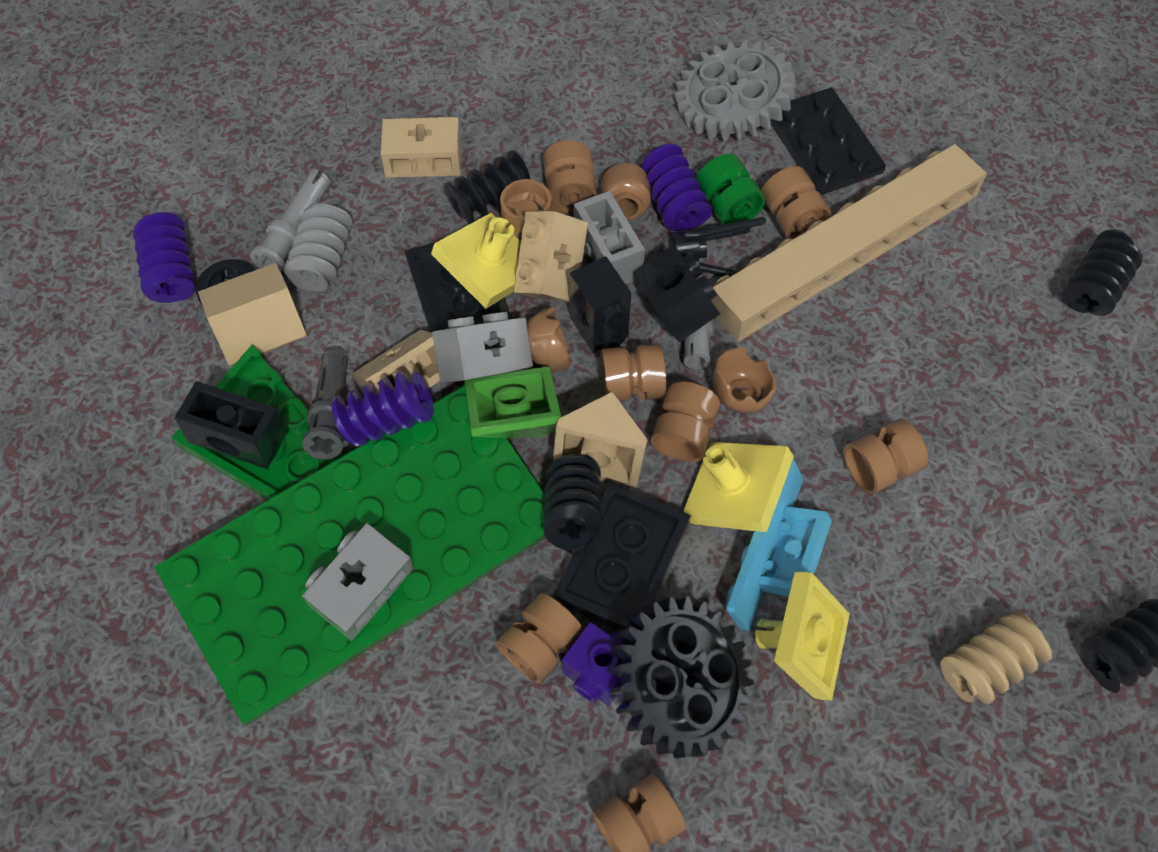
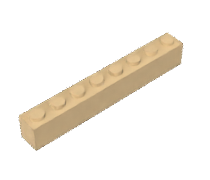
M956 144L942 152H933L922 164L913 169L906 168L895 180L884 186L878 185L874 187L866 197L856 203L850 202L845 204L836 215L824 222L822 220L815 222L805 233L795 239H786L775 251L765 257L752 259L743 270L733 276L726 275L720 278L713 285L718 296L713 298L712 301L720 312V315L716 318L737 342L743 340L975 198L987 173Z

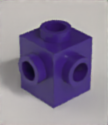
M591 622L562 659L563 674L574 681L572 687L583 698L592 703H596L599 699L607 706H610L617 695L610 694L609 689L620 684V677L608 673V668L620 665V659L615 657L610 650L613 647L625 645V643L617 633L611 632L608 635Z

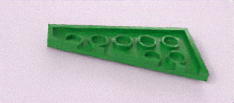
M253 344L215 387L277 408L287 435L268 470L191 444L187 441L180 428L171 437L177 447L265 500L271 499L344 456L341 451L335 458L317 459L305 452L302 441L305 432L309 430L306 418L308 409L287 388L282 378L265 362Z

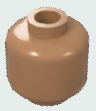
M621 163L614 165L606 171L601 181V194L610 191L628 221L643 216L649 209L651 202V188L644 169L636 164Z

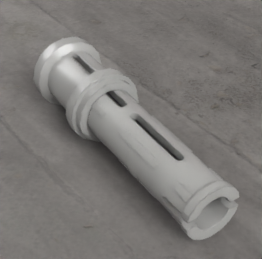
M309 171L307 178L281 218L268 225L266 229L267 236L261 245L254 247L250 253L251 260L256 266L263 268L276 263L280 273H282L285 267L284 260L293 247V241L297 234L304 209L310 205L318 204L331 185L329 177L324 173L321 174L316 182L315 178L319 171Z

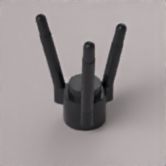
M766 218L747 219L701 230L674 232V245L683 257L691 253L704 273L723 277L729 275L731 277L739 271L699 262V258H707V241L747 234L750 232L751 227L764 225Z

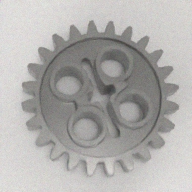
M747 40L742 42L740 48H735L734 44L729 42L727 50L723 51L716 45L714 46L715 54L710 56L702 52L701 62L691 60L689 62L691 71L683 70L681 72L683 80L676 82L678 92L675 93L680 117H684L687 127L694 126L697 135L707 130L708 139L710 140L717 133H721L723 141H727L730 134H736L737 139L742 140L743 134L746 131H749L755 137L757 136V127L759 126L770 130V119L781 121L783 119L782 110H790V100L795 99L794 88L796 84L791 62H785L784 53L775 55L773 46L763 51L761 42L756 43L753 48H748Z

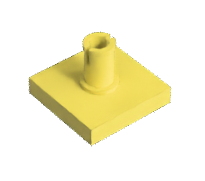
M492 213L436 242L431 252L485 308L490 307L514 292L521 241L514 235V226L511 224L507 228L506 226L509 221L504 218H496Z
M711 442L708 450L705 452L706 455L703 457V463L683 512L691 515L690 523L694 525L767 532L794 455L788 446Z
M794 572L783 621L760 619L757 626L759 628H767V631L756 630V642L761 649H776L774 662L813 698L832 701L850 613L812 572Z

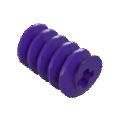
M665 144L651 151L644 158L641 168L647 173L651 197L654 204H656L660 216H662L665 227L671 231H685L697 228L705 223L711 216L712 208L706 202L705 193L700 190L701 187L698 180L694 179V172L689 168L688 160L683 156L682 148L676 144Z
M158 212L146 215L136 223L133 229L141 290L150 300L159 303H172L188 299L194 293L195 288L192 281L193 273L190 269L191 260L188 256L189 248L186 244L187 236L184 232L185 225L182 218L176 214Z
M397 372L395 374L396 387L388 378H381L379 380L380 393L373 384L368 383L363 387L364 399L355 389L347 393L348 403L342 396H334L331 402L336 426L345 441L355 446H364L370 439L380 440L386 434L394 435L398 433L401 427L405 429L413 428L417 421L420 423L429 422L433 418L434 407L430 391L421 374L414 372L413 380L410 381L404 372Z

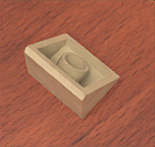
M276 263L198 291L208 322L229 367L233 366L252 344L260 354H264L307 337L288 287Z
M611 392L558 419L553 462L567 454L587 455L596 460L600 466L601 481L636 488L647 438L615 394Z

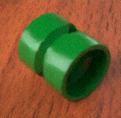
M723 154L715 157L700 170L696 177L701 187L700 190L705 193L707 202L711 204V208L722 225L754 219L765 205L766 198L754 179L750 178L748 170L735 154Z

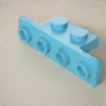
M794 459L767 532L754 531L750 545L746 546L743 550L741 569L736 583L730 587L727 593L726 610L739 629L750 630L763 592L789 597L794 572L815 573L832 523L826 511L794 507L803 483V476Z

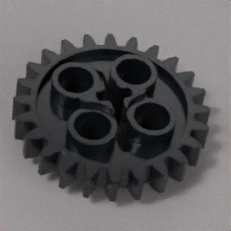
M673 597L658 601V603L645 605L642 607V612L629 616L628 620L631 627L620 629L617 632L625 645L616 646L610 650L615 657L620 659V665L608 668V673L620 677V684L609 689L610 694L623 695L624 702L616 709L617 714L630 712L632 715L626 727L627 731L643 729L640 740L641 745L656 744L657 754L673 753L674 758L706 756L708 751L724 748L722 740L735 738L737 735L732 724L745 723L747 720L738 709L739 706L752 705V700L742 693L743 687L754 685V681L744 677L742 672L743 669L751 665V660L739 659L738 652L745 646L744 641L732 643L730 639L735 626L729 625L721 628L719 625L722 613L717 611L707 614V603L700 602L692 605L690 597L676 601ZM672 636H674L677 642V650L674 647ZM708 665L710 666L712 677L710 676ZM651 674L656 681V690L653 689L651 684ZM688 704L692 710L691 718L688 714Z

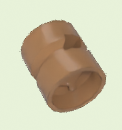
M574 140L561 141L546 149L543 155L546 187L549 189L552 197V210L561 214L574 213V203L597 195L592 152L587 145Z
M791 166L774 174L761 190L766 198V206L771 214L776 216V221L787 239L797 238L805 233L812 224L819 220L824 222L832 214L822 195L815 191L814 183L804 168L799 166Z
M531 179L514 181L505 187L500 197L502 218L509 221L506 227L508 228L512 224L515 230L514 235L521 241L525 212L552 211V197L549 189L543 183Z
M661 344L638 345L633 353H629L625 347L601 349L604 396L613 392L620 402L629 401L633 394H637L641 400L665 398L666 372Z
M677 382L670 385L662 404L664 414L658 417L651 437L653 448L664 456L688 463L702 460L710 439V429L714 426L721 402L718 396L706 387L691 382Z
M902 418L876 429L874 435L867 434L846 444L843 449L847 470L861 490L869 495L876 494L894 485L897 477L905 479L925 469L928 465V453L921 435L912 424Z
M543 593L538 594L522 612L523 622L512 623L495 642L496 647L505 659L528 679L537 684H541L558 665L556 655L558 653L567 654L584 631L581 624L564 606Z
M651 772L627 788V797L625 799L614 796L592 811L594 821L613 852H651L652 843L656 842L663 846L687 829L684 818L673 798L661 781Z

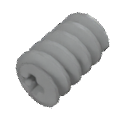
M314 204L304 209L297 234L293 241V247L288 256L289 260H287L284 267L285 276L290 283L301 289L322 292L328 290V282L335 280L337 275L336 268L339 267L341 262L340 255L343 254L345 249L344 242L347 241L349 236L348 230L351 229L353 224L352 217L345 210L330 204Z

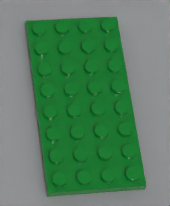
M465 385L433 404L434 414L429 422L420 423L417 421L413 428L405 429L401 427V430L394 435L386 434L380 440L368 441L366 445L356 448L154 566L244 726H248L546 538L543 527L544 492L507 438L472 437ZM368 523L411 558L413 570L351 641L309 607L302 595L307 591L305 584L310 576L321 566L327 568L339 555L337 549L342 540L351 531L356 530L359 532ZM351 573L346 578L349 585L352 582L361 585L365 581L362 574L357 577Z

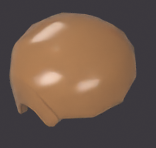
M551 306L529 318L526 324L532 360L540 368L549 366L550 371L553 373L561 372L570 367L573 362L570 360L567 352L569 348L560 327L561 324L556 314V307Z
M739 347L725 350L717 358L714 367L712 389L720 402L729 409L741 413H754L766 408L774 398L776 393V377L768 368L765 359L754 361L749 358L746 348ZM738 388H748V389H750V390H743V391H735V390L738 389Z

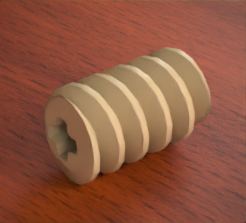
M1015 611L1011 612V615L1003 616L997 624L987 627L983 634L974 636L969 641V644L961 645L955 651V654L945 656L941 660V670L945 680L963 701L973 703L974 697H976L981 702L990 704L995 700L993 690L1004 694L1009 690L1008 680L1011 683L1018 684L1024 679L1023 671L1030 674L1038 669V662L1046 664L1052 659V651L1035 623L1025 614Z

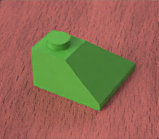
M549 366L464 380L472 437L520 439L526 437L537 438L546 434L556 433L558 419L561 418V413Z

